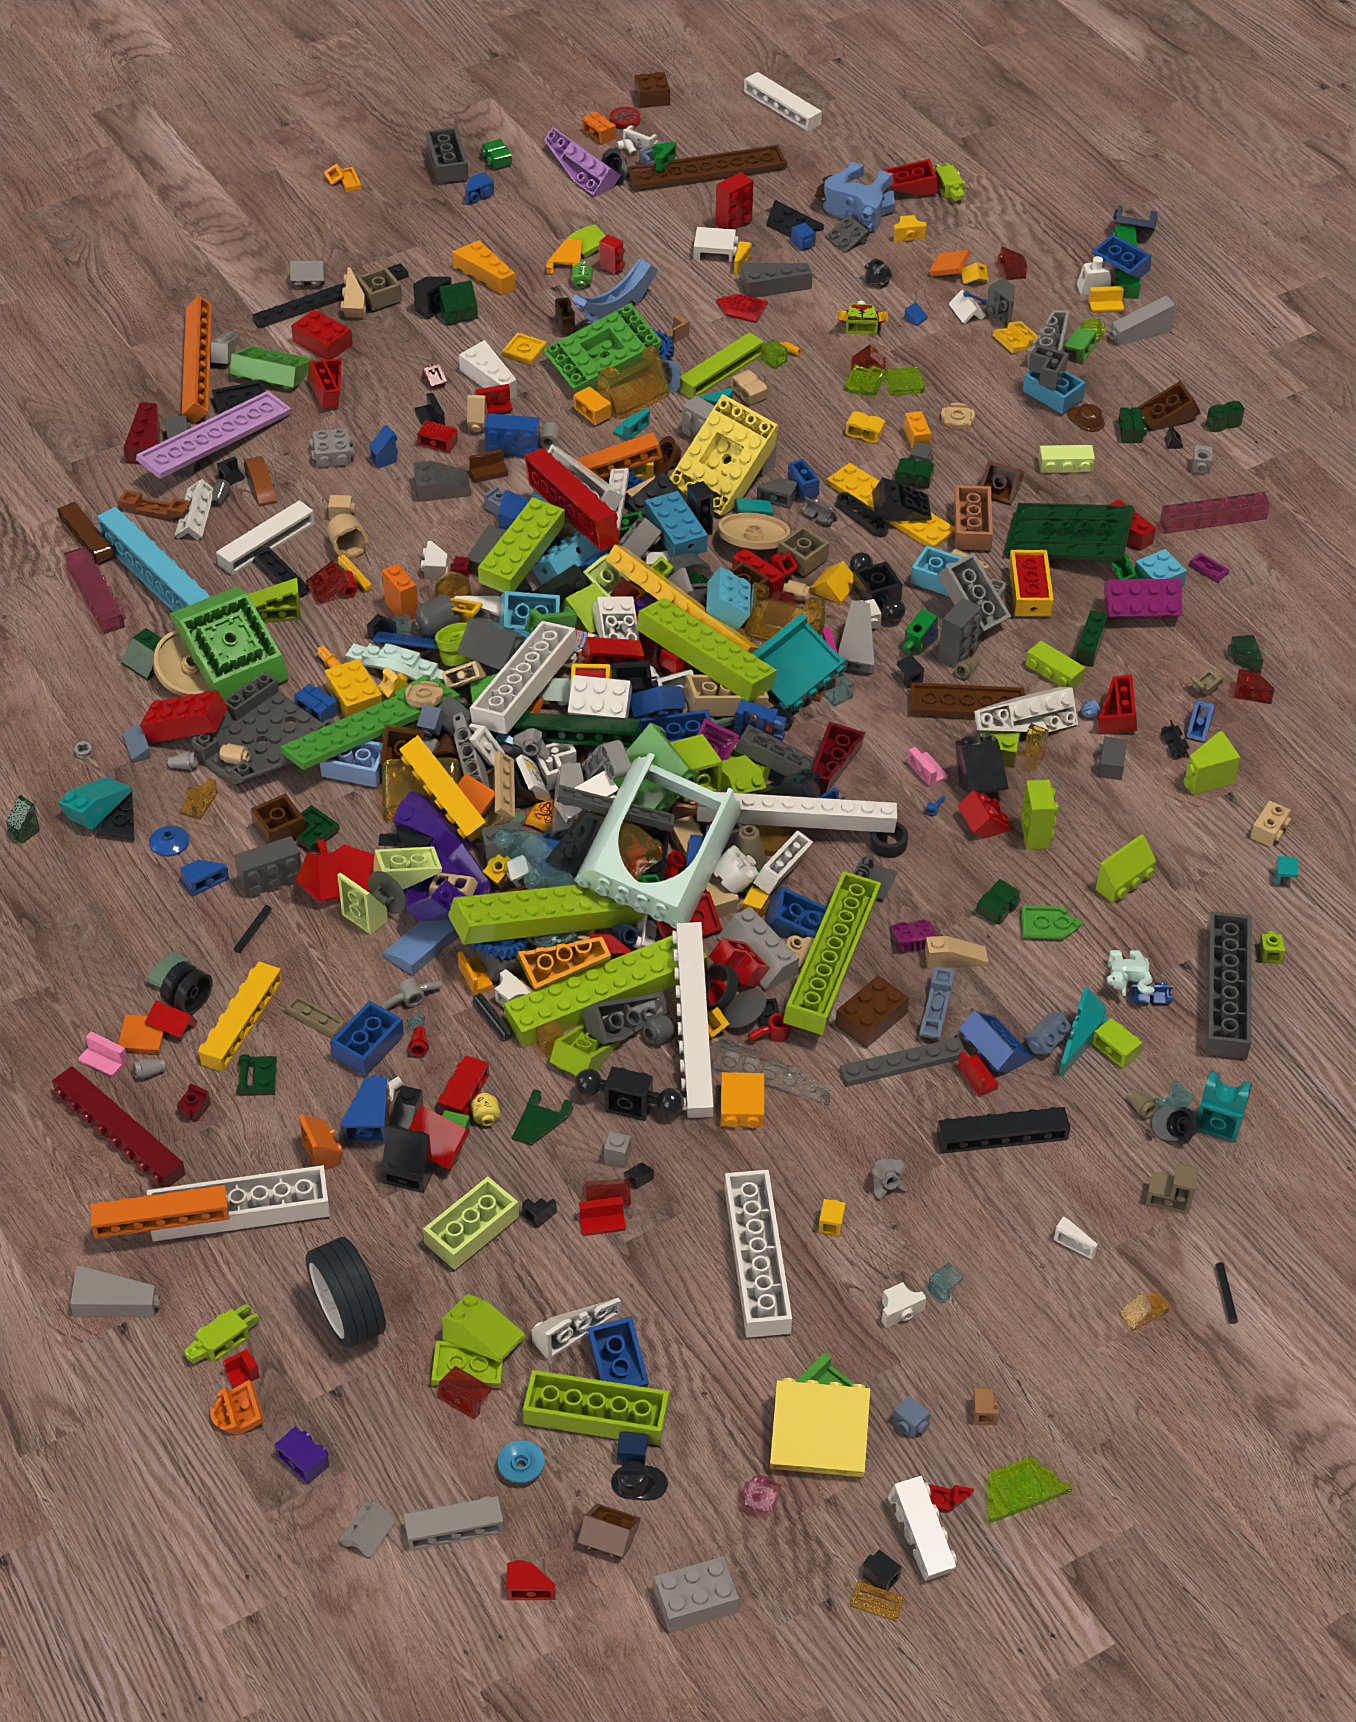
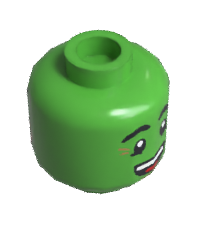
M578 262L572 267L571 281L577 287L585 288L592 283L593 268L588 263Z

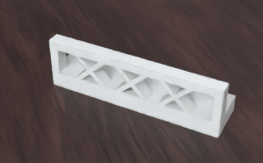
M203 479L187 489L185 500L190 501L191 504L185 514L179 518L175 532L177 539H180L187 533L196 540L203 536L213 496V488Z

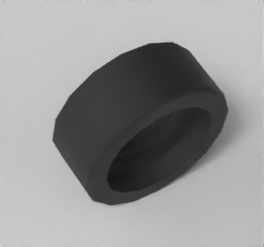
M896 822L894 833L871 831L870 846L879 856L886 858L897 857L906 850L908 832L904 825ZM883 834H892L897 836L900 841L894 844H887L881 842L878 837Z

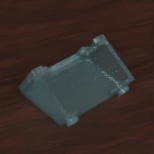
M502 828L490 836L493 842L511 860L524 855L533 869L524 878V884L528 890L576 885L575 879L568 870L545 862L553 849L540 833Z

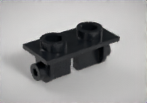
M1170 720L1171 726L1163 727L1161 735L1166 744H1168L1167 746L1173 757L1178 759L1186 753L1189 758L1187 750L1190 747L1185 738L1181 739L1180 736L1183 734L1178 725L1174 726L1172 720Z

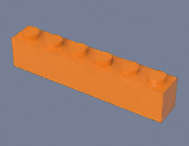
M654 432L575 460L603 479L610 476L612 469H632L663 457L660 445Z
M225 1185L90 1204L91 1226L95 1239L230 1220Z

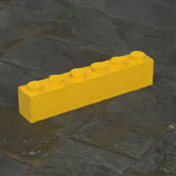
M418 735L399 749L403 754L400 758L407 767L411 764L414 768L412 771L413 775L418 781L422 779L425 782V785H423L424 789L429 795H435L437 799L434 802L441 810L443 808L446 809L448 813L445 816L451 824L456 822L459 826L457 831L463 839L467 837L472 842L481 835V828L489 827Z
M258 961L256 966L250 970L247 980L240 985L237 995L230 1000L225 1013L220 1015L216 1027L210 1030L208 1039L199 1047L198 1055L200 1056L201 1065L224 1073L283 982L280 968Z

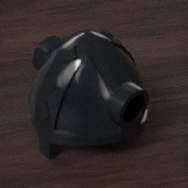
M873 259L864 266L866 269V283L883 287L892 278L891 270L881 260Z

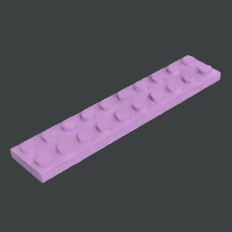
M266 391L137 454L136 461L161 479L290 415L291 408L272 393Z

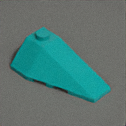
M1084 987L1076 1019L1073 1022L1070 1038L1061 1061L1060 1076H1064L1092 1044L1094 1031L1108 1021V1016L1105 1015L1106 1006L1086 987Z

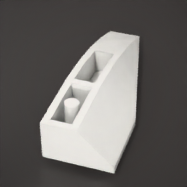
M1057 687L974 711L977 730L1047 733L1078 725L1072 687Z

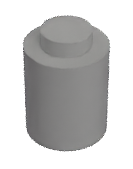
M547 422L543 425L540 444L546 449H550L552 444L557 446L560 428L556 423Z

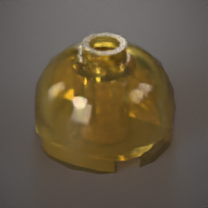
M455 571L446 572L441 575L435 586L436 597L442 593L447 594L449 598L471 596L472 592L467 577Z

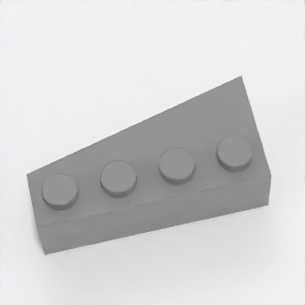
M1052 311L1045 322L1044 328H1041L1039 331V336L1032 342V347H1029L1027 350V367H1029L1030 354L1036 344L1065 352L1064 345L1068 340L1070 331V311Z

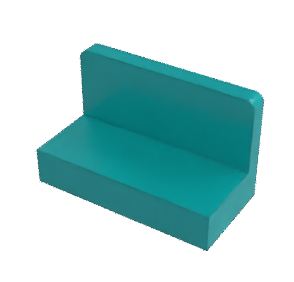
M643 408L638 414L633 413L613 430V434L627 441L632 440L650 424V410Z

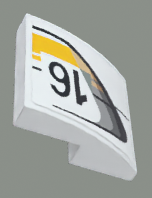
M524 755L517 757V764L528 789L534 792L536 799L543 801L551 800L536 764Z

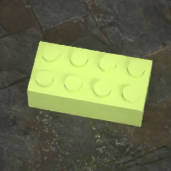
M486 1177L423 1228L424 1244L455 1270L519 1217L518 1201L492 1179Z

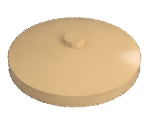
M737 513L728 515L719 521L718 534L726 542L739 547L773 549L778 548V543L790 535V528L786 523L772 516L758 513Z
M178 630L165 635L157 644L153 656V668L162 685L169 691L182 697L188 694L211 691Z

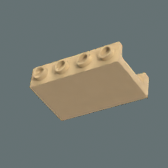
M502 751L494 754L495 766L487 771L490 788L495 791V800L482 817L488 826L506 824L515 818L514 759Z

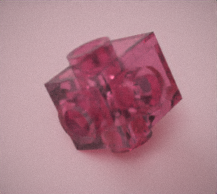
M754 1476L750 1482L745 1483L742 1493L743 1496H746L744 1504L750 1506L749 1508L753 1511L763 1512L764 1510L771 1513L776 1507L781 1484L772 1482L771 1478L767 1476Z

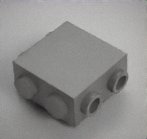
M348 428L313 431V439H310L311 449H315L311 450L312 461L316 460V467L351 465V457H354V448L350 447L353 446L352 435L348 434Z

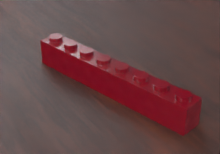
M71 1066L52 1080L53 1093L56 1098L65 1101L68 1108L72 1112L76 1111L86 1124L90 1123L99 1136L106 1137L109 1144L115 1149L118 1148L128 1161L132 1160L140 1172L147 1173L155 1185H160L163 1188L170 1187L186 1175L182 1160L76 1068Z

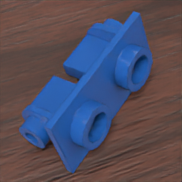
M1138 982L1131 985L1129 992H1134L1130 993V1001H1134L1135 1004H1149L1150 996H1153V1004H1168L1173 1001V995L1169 994L1173 989V985H1168L1165 982L1148 985L1155 989L1152 994L1141 993L1137 988Z

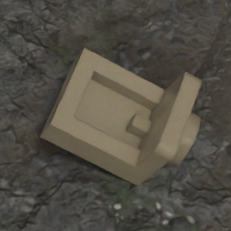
M1210 667L1198 678L1194 675L1190 677L1193 682V689L1197 693L1202 692L1206 697L1223 683L1222 678Z

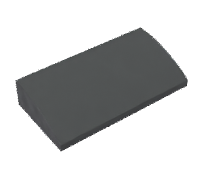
M749 724L735 748V751L786 777L803 769L812 770L816 758Z

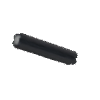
M482 993L474 995L473 1003L504 1041L511 1039L512 1031Z

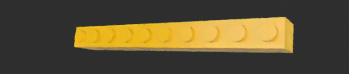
M614 545L605 559L657 600L662 598L669 600L751 654L759 648L732 627L707 614L706 608L626 547Z

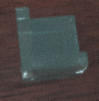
M842 673L836 676V687L826 691L824 697L835 707L853 698L854 684Z
M948 1262L929 1277L928 1290L944 1304L950 1299L951 1289L960 1283L964 1276Z

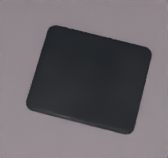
M380 834L378 845L396 846L397 834Z

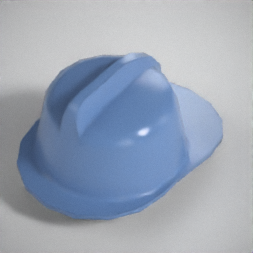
M658 359L653 368L656 380L668 391L676 392L680 387V376L682 375L680 366L672 360Z

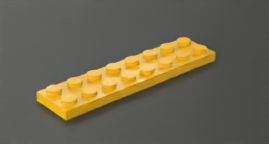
M850 462L826 479V485L839 493L846 492L851 494L874 512L872 491L879 483V480ZM931 513L932 519L928 521L885 520L924 546L927 545L936 549L955 535V527Z

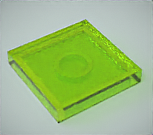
M919 367L885 369V376L891 396L925 393Z

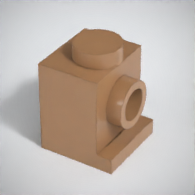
M988 1387L974 1388L972 1399L973 1425H997L999 1410L997 1409V1398H993V1389Z

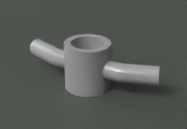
M414 978L406 979L398 986L400 993L394 995L381 1005L384 1009L388 1010L395 1004L405 1001L408 1007H416L425 1000L423 992L441 989L442 982L439 980L419 985Z

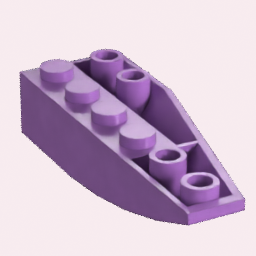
M553 126L544 139L572 180L593 196L612 189L621 176Z

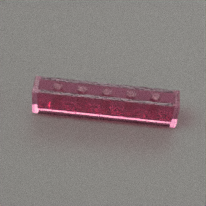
M1265 492L1166 505L1162 507L1160 523L1165 534L1266 520L1270 502Z
M85 546L64 553L67 568L102 632L107 634L125 628V612L123 609H120L118 599L116 597L113 598V591L110 586L107 587L106 578L104 575H101L99 565L94 564L95 561L92 553H88Z

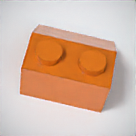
M305 1114L298 1115L302 1142L313 1166L324 1165L325 1171L341 1165L340 1156L343 1155V1150L340 1143H335L334 1139L336 1137L332 1126L328 1127L324 1119Z

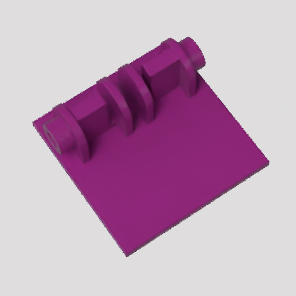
M917 920L914 923L899 922L896 925H890L898 941L896 949L897 951L901 950V952L912 951L911 943L913 951H916V941L919 950H922V947L924 950L926 937L938 936L930 921Z

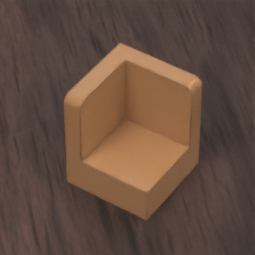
M676 314L673 316V327L665 331L667 336H671V340L674 343L688 336L690 321L680 314Z

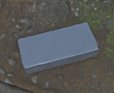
M137 723L123 733L132 762L151 758L147 740L139 726L141 723Z

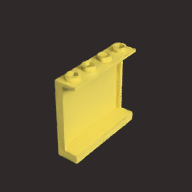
M783 1378L782 1381L777 1380L770 1469L864 1477L870 1388H866L862 1384H853L852 1387L842 1386L838 1382H829L828 1385L819 1384L815 1380H806L805 1383L796 1382L792 1378Z

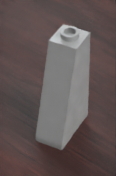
M1164 296L1112 323L1110 338L1120 346L1171 332L1175 304L1168 296Z
M852 600L838 655L842 659L847 658V669L874 674L870 603H866L863 600Z
M566 762L561 764L557 772L554 803L557 798L559 784L575 788L584 783L580 763ZM554 805L551 838H562L573 822L566 824Z
M76 1266L70 1306L73 1317H155L156 1308H160V1295L156 1294L155 1285L83 1266Z

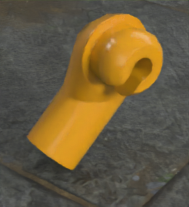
M779 342L776 345V350L780 354L792 353L799 356L802 351L801 348L789 342Z

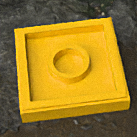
M517 332L502 350V356L532 366L542 354L543 349L547 347V342Z

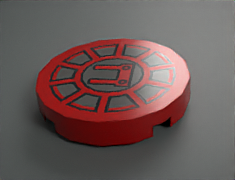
M619 107L610 114V122L620 129L621 127L626 129L630 125L635 128L641 120L640 112L632 107Z

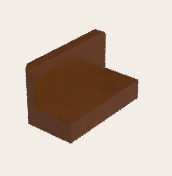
M502 449L469 456V472L474 483L508 476Z

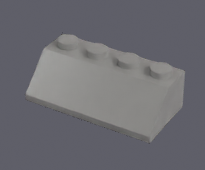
M751 907L734 915L717 937L718 942L722 937L746 942L770 967L758 984L765 992L798 974L799 957Z

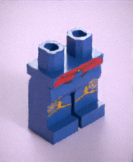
M741 699L735 712L734 733L740 735L738 738L740 739L749 724L783 741L785 737V731L783 730L786 726L787 718L778 716V709L773 708L771 710L768 707Z

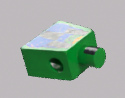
M923 608L919 611L905 630L906 643L902 646L905 653L911 654L915 651L922 654L938 639L937 616Z

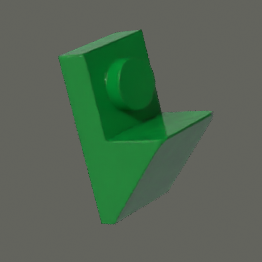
M677 142L652 146V158L655 159L657 171L662 172L676 157Z

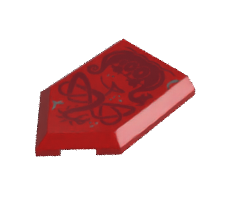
M738 293L716 299L717 304L722 307L725 315L757 323L768 305V301Z

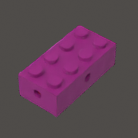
M1181 578L1107 580L1104 583L1105 613L1108 614L1107 620L1179 618L1182 616Z

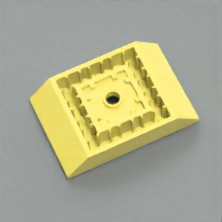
M722 394L672 473L670 480L686 496L687 486L704 481L714 493L713 512L720 516L735 508L736 498H743L773 451L779 425ZM731 456V461L728 464H724V459Z

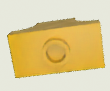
M915 215L899 216V223L894 225L893 230L894 242L926 239V222L918 221Z
M386 667L382 672L384 675L383 680L377 687L390 699L394 697V692L409 684L407 682L408 678L401 672L396 674Z

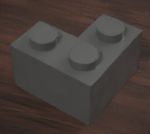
M1038 344L1035 345L1030 354L1029 370L1040 373L1039 385L1056 389L1067 369L1069 353Z

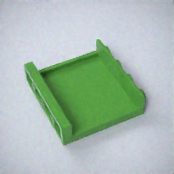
M652 723L646 727L626 751L631 764L639 756L643 758L648 753H652L655 755L653 765L694 782L699 774V771L692 769L666 739L664 729ZM625 776L613 779L618 789H620ZM644 779L633 804L668 812L672 804L682 795ZM636 823L638 827L649 831L653 828L651 826H643Z

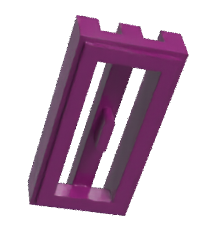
M1201 552L1189 562L1190 567L1216 583H1219L1220 579L1229 574L1228 568Z

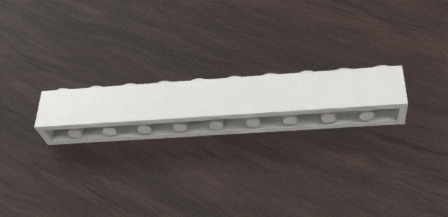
M716 792L723 796L726 794L725 792ZM734 793L733 795L740 802L741 812L736 823L894 833L897 822V803L742 793ZM697 803V821L713 822L717 811Z
M701 922L676 923V931H672L673 944L677 943V949H673L674 962L678 961V967H675L674 971L675 980H679V985H676V998H680V1004H677V1016H681V1022H678V1035H682L683 1040L679 1041V1053H683L684 1059H680V1072L685 1073V1078H681V1090L686 1091L683 1110H687V1118L713 1117Z

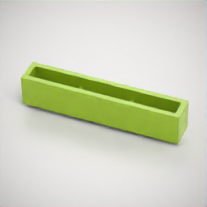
M750 332L681 375L679 391L690 399L695 396L699 397L764 355V341Z

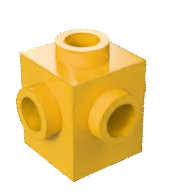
M498 854L489 860L483 873L491 882L502 889L506 883L511 882L507 876V871H509L507 862L511 861L508 856L503 858Z

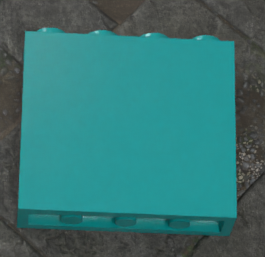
M803 613L798 615L752 653L777 670L773 689L769 691L779 702L782 700L790 712L800 709L804 701L808 698H813L821 687L828 686L832 682V678L837 674L841 675L847 669V658L842 659L807 623V617Z

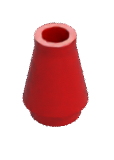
M416 1026L408 1044L410 1053L417 1057L424 1056L429 1050L426 1029L423 1026Z

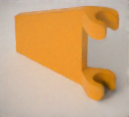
M566 239L547 261V274H553L554 264L574 266L580 262L582 240Z

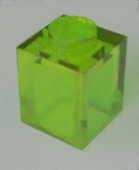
M773 339L762 346L761 360L774 369L787 362L788 348Z

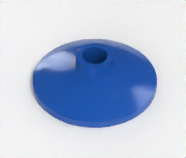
M164 826L154 831L150 836V848L160 856H175L187 848L189 835L181 827Z

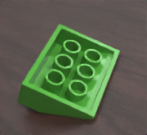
M250 346L232 353L230 374L236 375V378L239 379L247 377L251 378L253 382L262 380L267 382L268 385L276 386L279 384L283 385V388L293 389V387L300 385L308 372L309 361H314V359Z

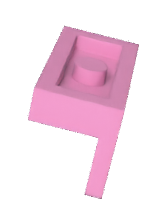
M916 747L909 749L908 764L929 787L948 779V774L928 752L921 754Z
M91 1031L86 1036L88 1048L79 1057L80 1063L111 1078L128 1061L124 1047Z

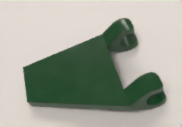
M534 1089L512 1135V1139L532 1146L570 1116L573 1111V1102L565 1099L561 1111H553L538 1106L542 1100L540 1096L541 1091Z

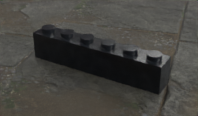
M1050 1107L1039 1110L1030 1109L1020 1112L1011 1111L1002 1114L966 1116L955 1119L946 1118L938 1120L937 1136L942 1154L1068 1140L1070 1133V1124L1065 1107Z

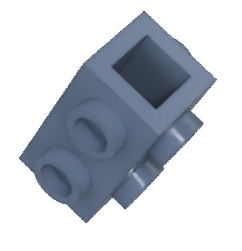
M1063 1012L1048 1013L1024 1039L1034 1055H1047L1054 1051V1047L1059 1042L1066 1039L1072 1027Z

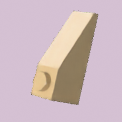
M949 936L926 937L925 958L927 968H935V966L988 965L985 946Z

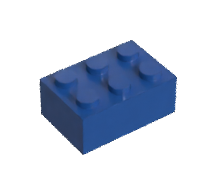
M487 413L484 426L485 453L502 449L503 454L506 456L524 457V455L540 448L539 417Z
M369 1000L330 1041L332 1057L366 1076L404 1035L403 1019Z

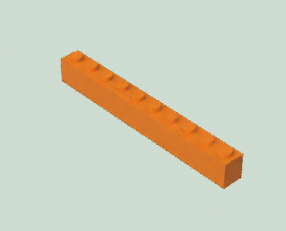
M199 295L186 307L182 416L186 415V420L194 424L208 413L212 304Z

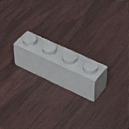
M486 1496L480 1500L460 1501L454 1505H439L433 1509L414 1510L404 1514L409 1551L504 1533L498 1496Z

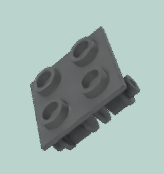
M847 215L825 237L846 253L857 242L866 243V234L869 231L850 215Z
M871 855L864 856L859 861L853 874L880 882L881 887L878 899L884 901L897 875V871L875 865L874 858Z

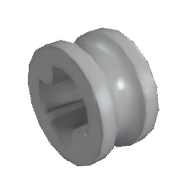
M81 741L74 747L75 755L79 759H88L93 754L92 746L89 742Z

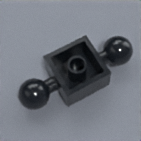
M859 552L853 555L850 560V568L854 572L853 588L860 599L863 601L874 599L878 607L882 606V614L886 620L890 622L900 621L905 615V606L901 601L903 584L888 562L885 561L873 565V560L867 553Z
M612 1066L607 1080H603L600 1074L593 1069H584L575 1078V1087L582 1095L592 1096L599 1091L605 1093V1112L646 1121L652 1104L657 1105L663 1114L669 1116L678 1114L684 1106V1097L677 1089L667 1088L661 1093L653 1092V1076L643 1072L639 1073Z

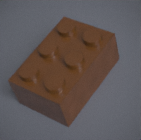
M877 975L837 1009L835 1026L867 1049L908 1013L909 997Z

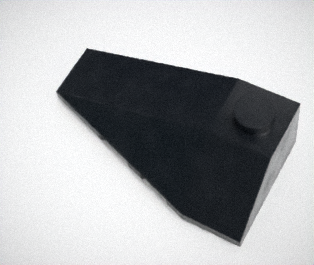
M574 564L531 593L560 595L561 607L565 598L590 584L584 573Z

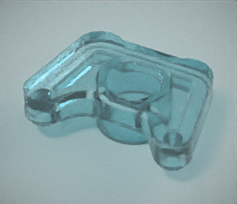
M1175 1080L1172 1082V1091L1169 1096L1163 1099H1153L1158 1110L1165 1106L1187 1107L1192 1103L1193 1096L1179 1081Z

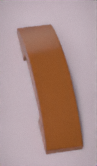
M257 456L244 459L247 471L250 473L259 507L277 503L271 478L263 457Z
M125 490L118 500L119 505L132 512L159 519L183 516L191 504L188 500L176 498L171 503L142 498V493Z

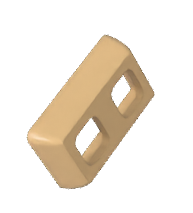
M438 873L431 882L428 895L430 896L438 887L436 885L438 879H446L454 886L456 881L466 882L464 888H458L466 896H473L478 882L470 876Z

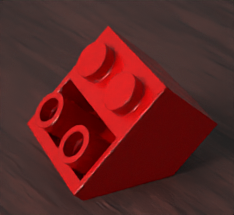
M973 790L957 805L973 833L983 838L1006 833L1013 829L1009 823V817L1000 809L1002 807L1001 804L994 798L990 799L984 793L980 794Z

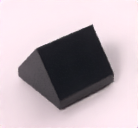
M1170 426L1165 436L1167 449L1183 448L1181 435L1174 427Z

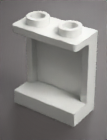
M697 227L694 242V260H700L701 252L728 254L729 262H733V256L736 255L738 246L736 230Z

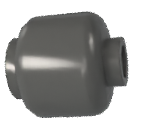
M658 1015L645 1022L643 1035L653 1045L662 1044L674 1036V1023L667 1016Z

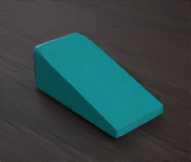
M736 498L735 508L737 513L774 515L770 501Z

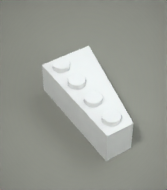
M485 340L459 354L460 371L483 388L508 384L510 387V399L517 396L516 378Z
M922 1476L895 1484L887 1498L890 1504H896V1518L899 1523L904 1522L905 1538L910 1545L914 1544V1558L924 1580L928 1581L952 1573L956 1567L957 1559L954 1551L948 1547L947 1532L944 1527L940 1526L938 1521L940 1517L938 1508L935 1504L932 1505L930 1500V1487L927 1482L923 1481Z

